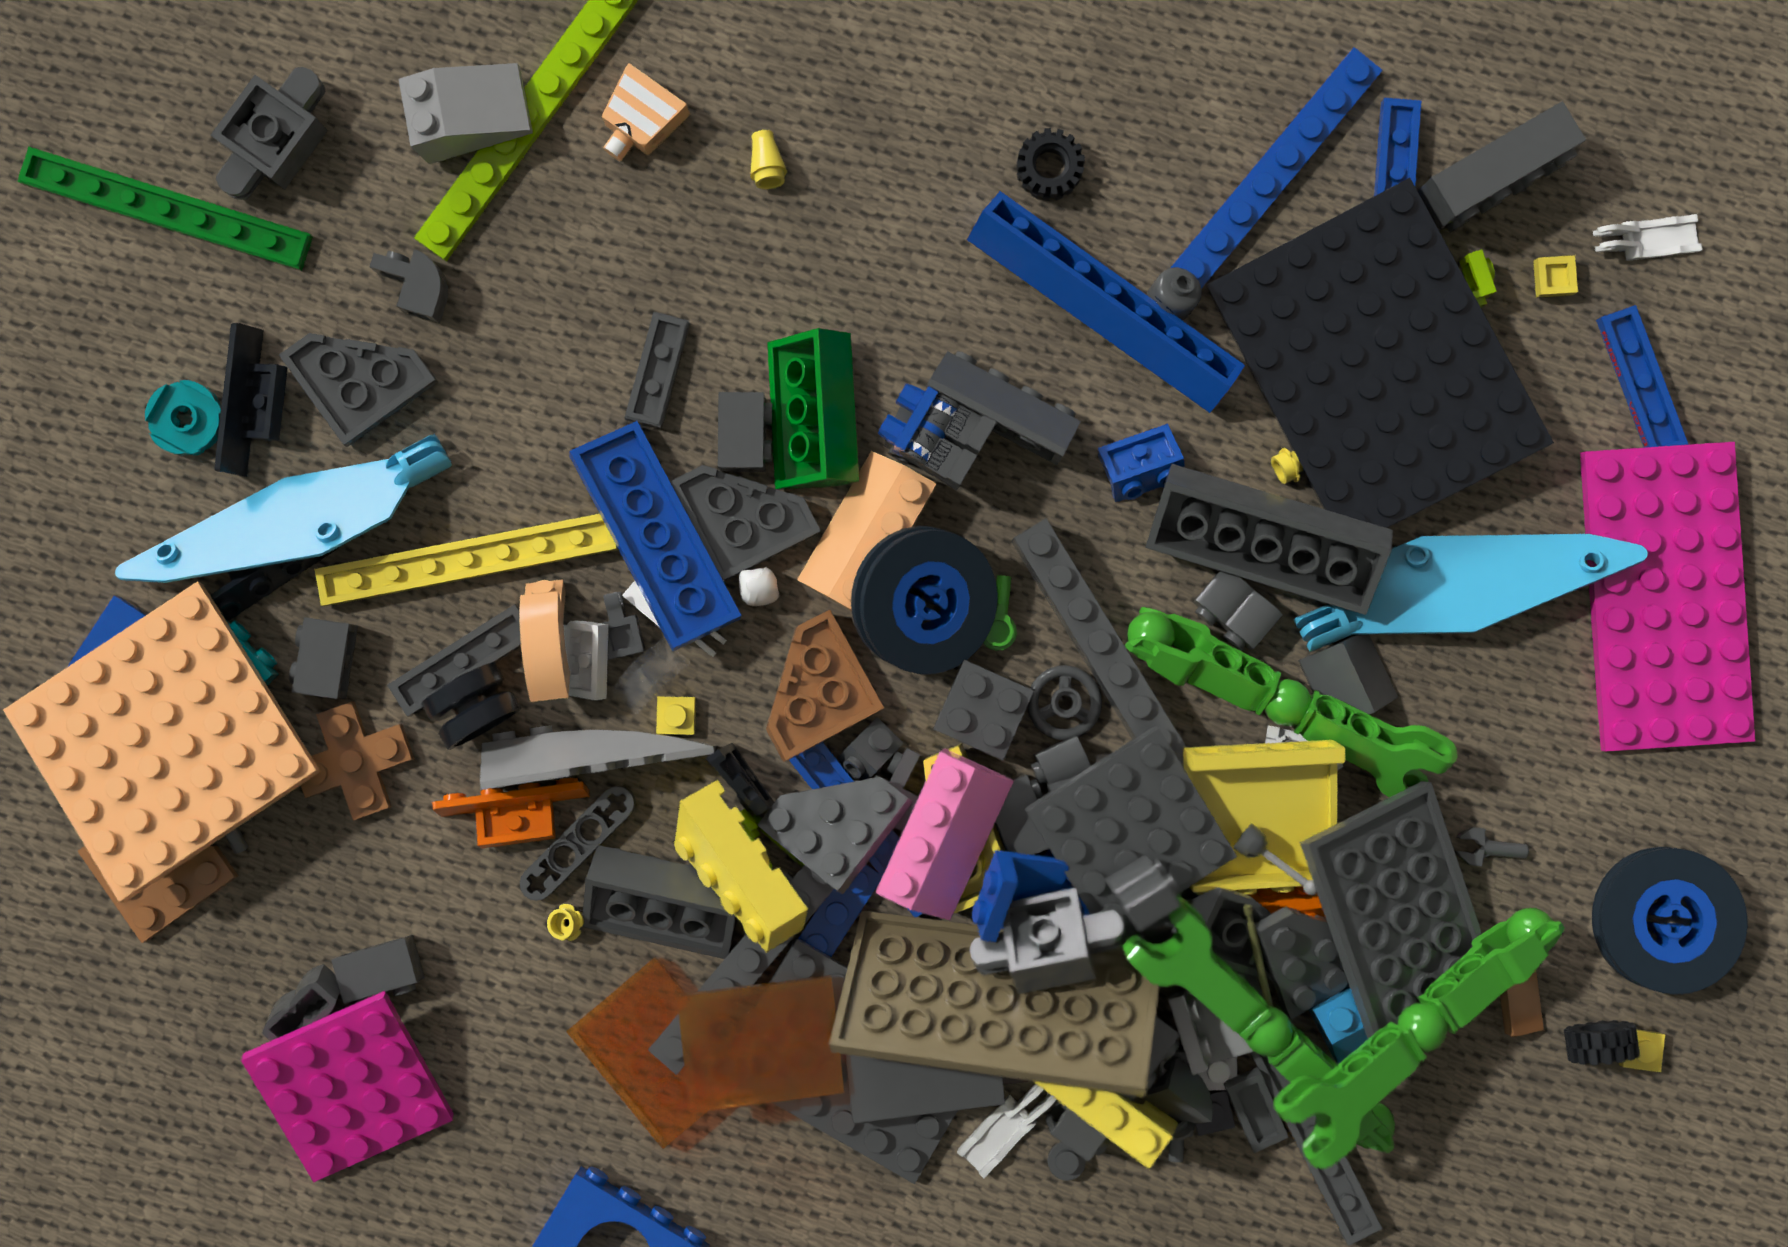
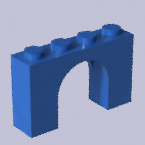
M581 1166L532 1247H577L582 1237L590 1229L601 1223L613 1221L626 1223L637 1229L645 1237L649 1247H709L710 1244L705 1242L706 1236L692 1226H686L684 1229L672 1221L674 1217L667 1210L659 1206H654L651 1209L641 1203V1196L634 1190L626 1186L618 1189L608 1183L609 1177L601 1170L592 1166L588 1169Z

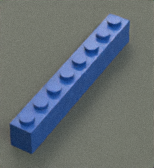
M1001 191L982 211L967 238L970 243L1209 413L1212 412L1231 388L1245 367L1239 360L1174 314L1163 310L1149 296Z

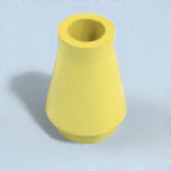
M770 130L754 132L751 136L752 158L750 177L755 181L756 187L760 189L777 188L784 184V176L787 174V169L774 140V134Z

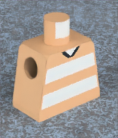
M628 63L602 115L605 125L614 131L603 149L620 162L632 146H635L647 156L650 155L690 115L687 104Z

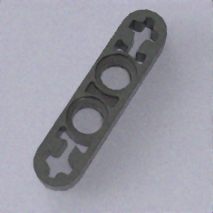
M623 786L611 787L606 790L523 873L520 879V889L524 896L530 900L538 901L551 895L596 850L597 845H601L633 813L636 799L632 791ZM612 794L617 797L624 794L627 797L624 802L627 809L625 812L620 809L616 810L608 817L615 821L610 827L605 817L595 812V810L600 806L602 812H605L613 803L610 799ZM587 819H595L601 824L602 833L596 840H588L582 834V824ZM560 846H569L575 852V860L569 867L560 866L555 860V851ZM546 859L550 868L561 874V877L557 880L555 875L551 874L543 883L547 888L545 892L540 889L533 892L529 888L533 883L529 877L531 874L538 877L548 869L542 865V862Z

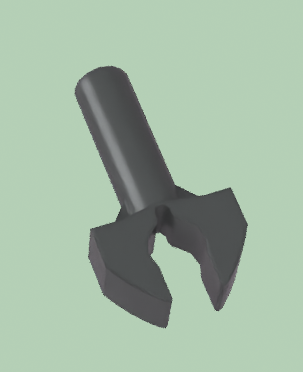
M1470 827L1456 837L1459 839H1473L1476 844L1481 845L1480 849H1476L1472 853L1455 851L1458 857L1468 865L1482 866L1483 859L1488 855L1526 859L1529 855V847L1526 844L1491 841L1485 836L1486 829Z

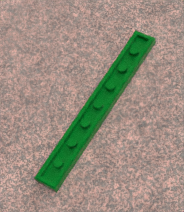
M28 147L17 180L18 183L299 271L303 270L313 239L311 234L32 147Z

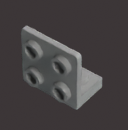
M1240 973L1239 975L1246 981L1245 975ZM1187 989L1170 994L1169 1003L1192 1075L1208 1071V1064L1253 1052L1238 1033L1229 1028Z

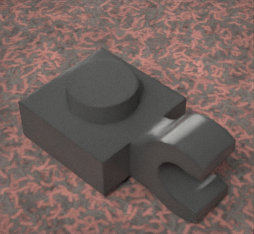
M615 592L603 595L609 621L602 623L608 624L607 660L646 651L637 615L626 617L622 593Z

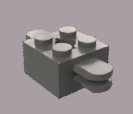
M305 67L295 68L279 90H276L254 75L212 132L211 136L232 152L216 176L218 186L230 197L237 200L248 199L264 176L285 190L328 132L324 125L310 114L324 96L326 90L323 82L312 70Z
M1074 888L1011 901L1003 922L1004 932L999 933L996 942L981 941L980 937L975 938L970 946V955L977 971L983 976L1010 971L1018 994L1096 979L1091 954L1122 948V945L1127 940V932L1121 915L1115 910L1084 915L1077 889Z

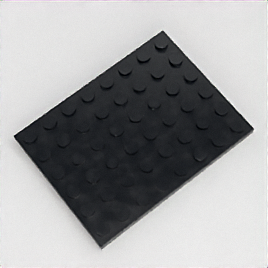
M1411 178L1362 202L1206 286L1292 451H1294L1320 504L1325 510L1388 528L1554 443Z

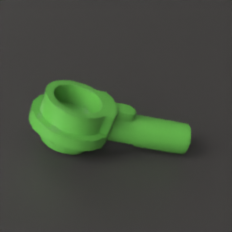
M997 575L998 598L996 615L992 628L983 642L985 646L995 651L1005 650L1010 647L1017 635L1016 625L1011 617L1008 616L1012 579L1010 576Z

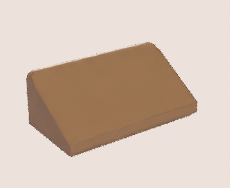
M1535 970L1527 981L1521 984H1514L1500 995L1505 1034L1511 1037L1544 1030L1537 972Z

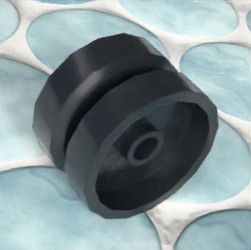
M495 662L485 664L456 677L422 701L421 705L430 721H441L456 715L447 721L438 733L447 750L457 748L479 737L521 710V706L513 692L502 691L487 697L496 691L505 679Z

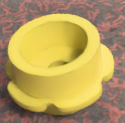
M1282 448L1277 455L1271 457V465L1280 482L1286 484L1292 480L1294 482L1300 480L1301 476L1299 473L1303 471V468L1294 451L1290 452L1288 449Z
M571 904L560 905L559 909L551 912L547 920L550 934L561 941L577 939L581 934L580 928L584 924L581 912L576 911L575 907ZM566 919L569 920V926L565 925Z

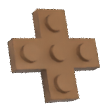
M349 702L316 714L328 750L311 756L321 772L301 785L305 798L341 786L353 821L391 808L380 772L414 760L403 725L398 724L367 736L355 702Z

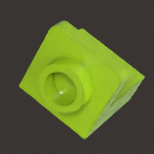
M1481 249L1467 254L1459 263L1472 293L1480 307L1487 305L1486 299L1497 291L1493 282L1495 278L1494 266L1489 258H1485Z

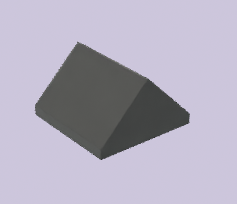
M1369 634L1352 635L1298 660L1312 692L1317 690L1321 695L1335 697L1368 715L1398 698Z

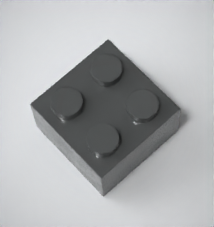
M964 660L933 729L1004 760L1034 690Z

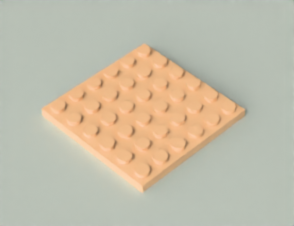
M200 582L194 583L3 709L119 902L128 901L321 772L205 586Z

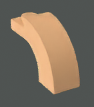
M563 579L526 583L525 595H520L521 649L530 702L569 697L570 670L564 639L566 592Z

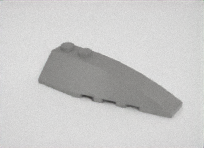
M552 725L530 728V736L516 738L515 731L492 734L493 742L482 743L480 787L483 790L710 755L717 751V747L681 737L641 731L600 729L553 732Z

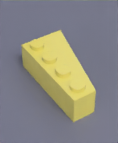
M716 780L680 801L674 846L678 855L683 860H688L694 866L701 882L706 887H711L720 897L724 909L730 915L734 914L739 919L750 940L755 943L758 942L768 952L803 930L808 909L779 868L771 870L766 848L759 839L750 840L742 825V822L745 820L737 807L731 810L727 807L720 797L724 794L725 790L719 781Z

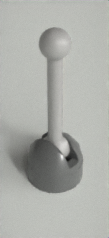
M1251 823L1233 848L1248 858L1264 856L1304 886V891L1308 895L1317 894L1313 880H1307L1266 849L1267 840L1265 834Z

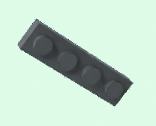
M514 604L389 683L387 686L406 716L411 717L422 710L421 703L424 699L456 677L485 664L496 663L520 648L519 606Z

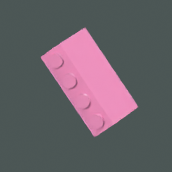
M946 748L942 749L938 754L876 893L910 910L951 920L1014 780Z

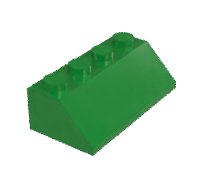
M816 328L767 342L770 403H773L772 440L775 489L835 487L859 482L851 333Z

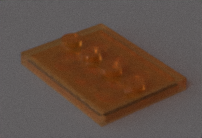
M655 956L566 1032L661 1148L664 1149L740 1084L718 1072V1068L730 1047L716 1029L677 1075L648 1051L651 1045L690 1001V997Z
M831 975L677 994L690 1113L844 1093L840 1053L831 1052L829 1045L836 1019Z

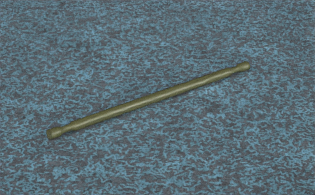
M1245 905L1243 908L1248 920L1247 926L1262 995L1268 1006L1273 1007L1257 931L1252 919L1251 905Z

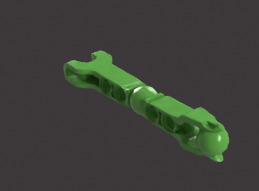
M1141 607L1139 615L1129 624L1127 631L1128 642L1125 644V647L1132 654L1146 661L1149 668L1178 686H1184L1186 683L1197 686L1242 709L1255 711V714L1259 716L1265 710L1267 716L1277 725L1288 727L1296 725L1294 733H1300L1307 741H1336L1345 747V760L1371 773L1376 779L1378 788L1387 797H1391L1409 788L1408 786L1411 787L1421 781L1429 782L1427 776L1418 769L1441 774L1450 769L1457 760L1455 744L1438 732L1418 725L1403 728L1392 726L1335 697L1321 695L1317 690L1310 696L1308 689L1299 681L1290 679L1279 680L1281 672H1275L1266 663L1218 640L1211 635L1210 629L1204 624L1176 614L1167 615L1149 607Z
M1177 896L1176 899L1181 907L1169 913L1171 922L1177 927L1175 934L1170 940L1163 944H1151L1140 936L1135 935L1122 945L1128 961L1149 982L1161 986L1182 985L1229 1028L1238 1033L1252 1051L1262 1056H1267L1269 1062L1289 1082L1302 1076L1324 1077L1338 1065L1304 1033L1295 1028L1285 1013L1272 1006H1268L1266 1000L1248 982L1211 950V936L1203 916L1180 896ZM1379 1102L1362 1118L1357 1145L1365 1149H1374L1387 1154L1394 1149L1392 1137L1394 1135L1395 1122L1394 1116L1387 1106Z
M1523 908L1515 912L1508 920L1496 924L1474 938L1471 942L1473 947L1426 989L1425 994L1418 997L1420 1003H1414L1403 1010L1398 1018V1024L1389 1022L1387 1027L1374 1033L1324 1077H1297L1282 1090L1274 1100L1275 1110L1282 1119L1292 1123H1300L1315 1114V1128L1303 1143V1152L1309 1163L1316 1168H1328L1348 1154L1357 1143L1362 1118L1415 1071L1419 1062H1423L1426 1059L1423 1052H1431L1439 1048L1446 1039L1447 1031L1454 1034L1459 1028L1472 1021L1514 984H1521L1529 979L1547 958L1548 951L1561 937L1565 929L1562 922L1554 921L1547 913L1538 908Z

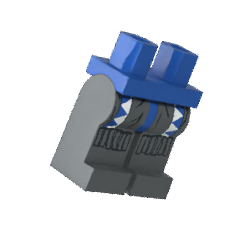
M906 383L896 400V404L912 412L910 419L906 424L888 414L878 434L888 443L894 445L892 452L901 457L903 456L914 465L957 491L996 421L985 415L980 416L949 397L938 393V391L930 386L924 391Z

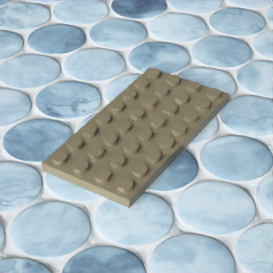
M861 910L829 1044L831 1052L1146 1096L1160 985L1149 982L1128 961L1123 947L1091 954L1096 979L1018 994L1010 971L985 976L977 971L970 955V946L973 940L980 937L977 925Z

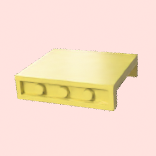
M1334 740L1183 748V768L1237 855L1236 858L1189 888L1200 896L1216 887L1234 890L1242 894H1254L1260 888H1271L1276 892L1294 891L1295 886H1302L1264 856L1248 858L1233 848L1251 823L1265 834L1267 850L1307 880H1313L1300 842L1337 824V763H1345V747Z

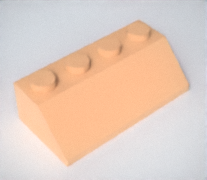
M871 451L859 471V482L852 483L797 581L852 611V587L862 561L870 550L888 535L915 526L934 493L937 483L901 463Z

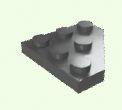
M309 333L279 354L339 440L346 447L353 444L438 383L435 376L414 349L377 345L376 343L350 339L343 340Z
M705 465L670 481L723 582L740 574L741 571L750 569L821 533L804 497L721 472Z
M877 777L780 795L757 826L835 890L844 894L913 801L883 778Z
M1285 906L1255 923L1259 945L1283 1013L1290 1020L1350 987L1326 917L1319 915L1313 917L1302 914L1297 909Z

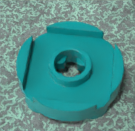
M180 380V382H174L171 385L166 384L152 394L145 409V421L148 422L152 440L163 450L181 456L200 455L212 447L218 440L222 404H220L217 396L207 387L194 381ZM190 409L192 411V423L180 428L181 421L177 418L178 412L186 413Z

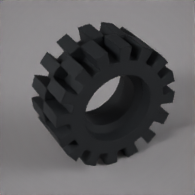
M1045 128L1044 133L1041 134L1039 131L1032 133V138H1027L1023 142V146L1019 150L1016 163L1018 181L1021 180L1022 188L1025 191L1029 190L1032 192L1031 196L1036 199L1037 196L1043 197V201H1049L1050 198L1060 200L1063 195L1072 193L1075 186L1080 182L1085 157L1081 154L1082 147L1080 143H1074L1075 137L1071 134L1068 137L1063 135L1064 130L1057 129V133L1051 132V128ZM1046 152L1058 154L1064 161V171L1062 174L1055 178L1043 177L1036 168V160L1041 154Z
M1618 1020L1610 1022L1598 1021L1597 1023L1588 1022L1586 1024H1574V1026H1568L1564 1029L1568 1061H1571V1063H1579L1580 1065L1589 1063L1591 1065H1599V1063H1605L1607 1065L1612 1064V1062L1623 1063L1625 1060L1631 1061L1640 1057L1636 1024L1633 1022H1618Z

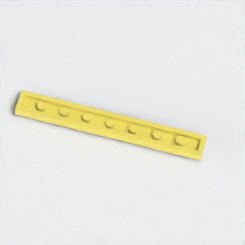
M595 514L314 570L321 606L326 607L619 549L601 515Z

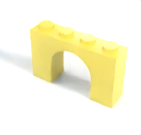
M1033 1081L1149 1169L1172 1138L1178 1125L1177 1121L1148 1101L1140 1105L1118 1092Z

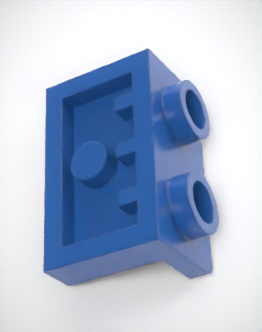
M1168 424L1098 448V456L1110 481L1112 496L1115 502L1125 499L1133 500L1145 492L1160 487L1164 488L1171 464L1185 467L1184 457Z

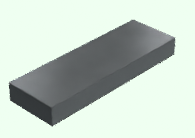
M653 312L625 414L626 421H638L639 424L662 430L690 327L689 320Z

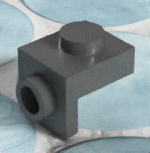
M876 717L838 756V760L852 777L859 780L870 779L904 743Z

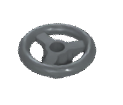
M1068 665L1055 666L1042 672L1032 683L1030 689L1034 690L1027 706L1028 713L1037 729L1048 737L1057 740H1066L1073 736L1079 738L1089 732L1099 719L1102 709L1099 687L1095 680L1082 669ZM1059 677V689L1052 695L1051 704L1039 709L1038 700L1042 688L1052 679ZM1071 678L1080 681L1088 690L1091 700L1090 711L1081 706L1082 700L1079 693L1071 688ZM1063 695L1070 697L1072 701L1071 707L1067 710L1061 709L1058 704L1060 697ZM1056 714L1063 718L1075 716L1083 722L1073 728L1060 729L1053 727L1045 719Z

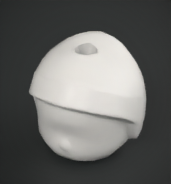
M765 567L763 569L757 568L741 571L739 575V590L742 601L747 605H768L779 598L777 579L772 570Z

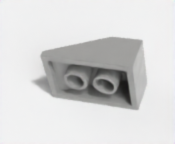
M517 63L432 68L399 79L410 146L428 164L533 133L521 69Z

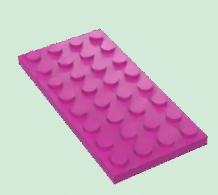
M1735 442L1581 452L1585 534L1639 544L1647 550V557L1642 563L1589 584L1601 751L1755 742ZM1587 560L1588 566H1597L1595 562Z

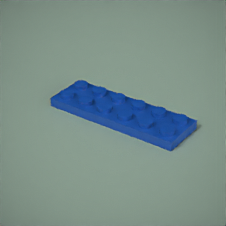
M638 421L569 451L570 459L673 652L740 620L741 613Z

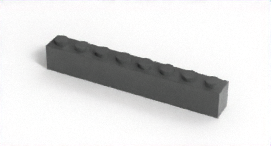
M1045 518L1014 537L1011 541L1132 740L1156 725L1161 730L1183 767V748H1187L1048 520Z

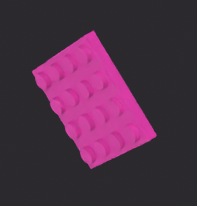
M386 991L243 1053L241 1062L313 1183L453 1121L454 1114Z

